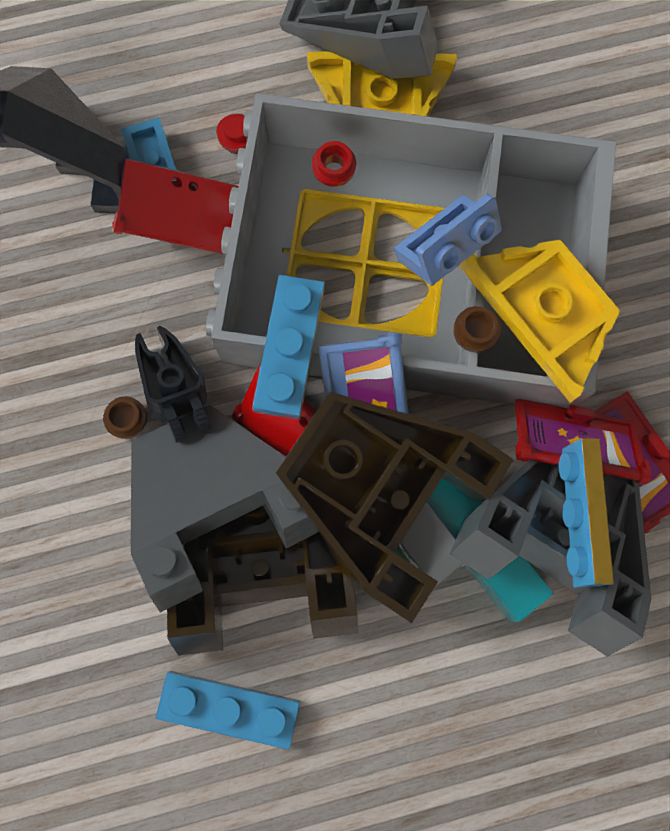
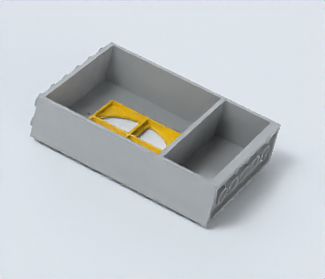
M256 93L253 111L246 110L244 117L243 133L245 137H248L246 149L239 148L237 154L236 172L237 175H241L239 187H232L230 192L229 213L233 214L231 227H225L222 235L221 250L222 253L226 254L224 268L218 267L214 278V293L219 294L216 310H209L206 321V335L211 336L212 348L217 350L222 363L258 368L262 361L278 276L296 277L297 269L300 266L307 265L349 271L355 276L352 305L348 318L340 320L320 310L309 375L323 377L318 346L376 339L378 335L394 332L402 334V344L400 346L405 388L409 390L515 404V400L518 398L563 408H569L570 405L579 406L596 393L598 360L593 364L583 385L585 388L582 394L569 403L459 266L431 286L402 263L377 259L374 256V246L378 219L383 214H391L398 217L417 230L461 195H465L476 202L485 194H489L496 198L502 231L489 243L475 252L476 257L499 254L503 248L516 246L531 248L541 242L561 240L604 291L616 142ZM329 141H339L346 144L354 153L357 162L353 178L348 183L338 187L322 184L316 179L312 171L314 153L324 143ZM338 163L327 165V168L332 170L342 168ZM356 209L363 212L364 224L360 250L357 255L348 256L312 251L302 247L301 243L304 235L322 219L346 210ZM373 276L421 281L427 284V296L410 313L396 320L380 324H370L365 320L364 315L369 281ZM473 306L484 307L492 311L497 316L501 326V333L496 344L491 349L481 353H473L463 349L457 343L453 334V326L457 316L466 308Z

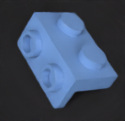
M485 194L478 201L474 202L465 195H461L394 247L398 261L433 286L502 231L496 198Z

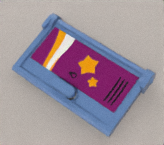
M392 332L378 335L376 339L318 346L325 397L329 392L409 414L400 346L402 344V334Z

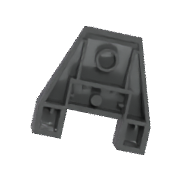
M288 0L279 23L281 29L289 34L392 79L430 76L438 50L428 6L414 7L416 0Z
M211 405L204 407L210 422V430L201 432L200 428L195 424L193 413L179 419L185 430V439L175 442L168 424L131 440V556L149 597L160 613L203 591L182 545L261 506H264L286 548L319 532L275 474L285 456Z
M529 460L502 484L489 500H485L464 520L450 554L487 579L492 578L514 559L521 556L578 594L568 631L608 657L643 638L652 599L639 484L632 479L603 474L614 584L592 588H574L573 576L569 573L566 562L570 540L569 528L563 520V505L566 500L565 480H562L560 477L559 465Z

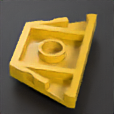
M307 51V66L327 103L428 117L452 75L457 62V54H436L430 76L392 79L333 52Z
M561 240L538 243L531 248L523 246L503 248L499 254L476 257L475 253H473L458 266L569 403L577 399L585 388L583 385L593 364L599 358L604 347L603 342L607 333L612 330L620 310Z

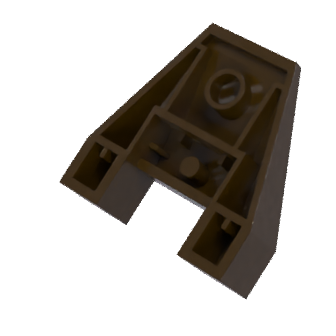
M329 392L275 474L361 589L410 623H413L438 581L396 554L395 551L441 479H444L472 499L489 500L514 459L476 433Z
M261 506L182 546L203 591L167 609V639L178 656L223 650L222 607L308 596L313 639L358 634V615L352 575L319 532L286 548L264 506Z

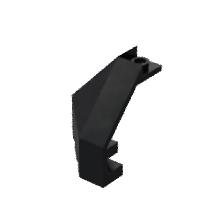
M9 66L0 70V147L27 149L56 162L55 166L60 174L85 175L94 179L90 204L94 212L116 213L119 207L125 159H129L123 145L52 68Z

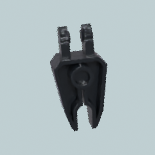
M158 326L159 340L163 347L160 351L161 358L158 352H152L147 348L141 333L136 334L135 354L151 418L160 422L166 421L177 443L185 439V430L178 416L192 411L195 424L200 428L201 432L211 429L209 419L203 407L207 398L205 379L179 340L166 328Z

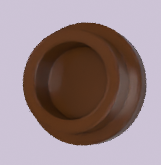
M473 306L463 310L457 316L453 326V334L457 343L463 349L473 353H481L491 349L498 341L501 333V326L497 316L489 309L480 306Z
M127 396L116 398L105 408L103 414L104 426L110 434L117 438H133L141 433L146 425V410L135 398Z

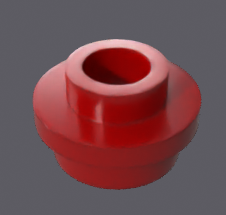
M339 141L326 142L313 155V174L319 182L326 186H342L348 183L355 175L356 157L346 144ZM338 163L342 168L332 170L328 169L327 165Z

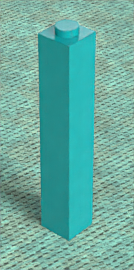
M444 479L440 480L427 501L428 505L455 539L464 520L482 504L478 499H472ZM518 556L490 579H487L465 564L501 612L511 622H520L554 594L530 563L521 556Z

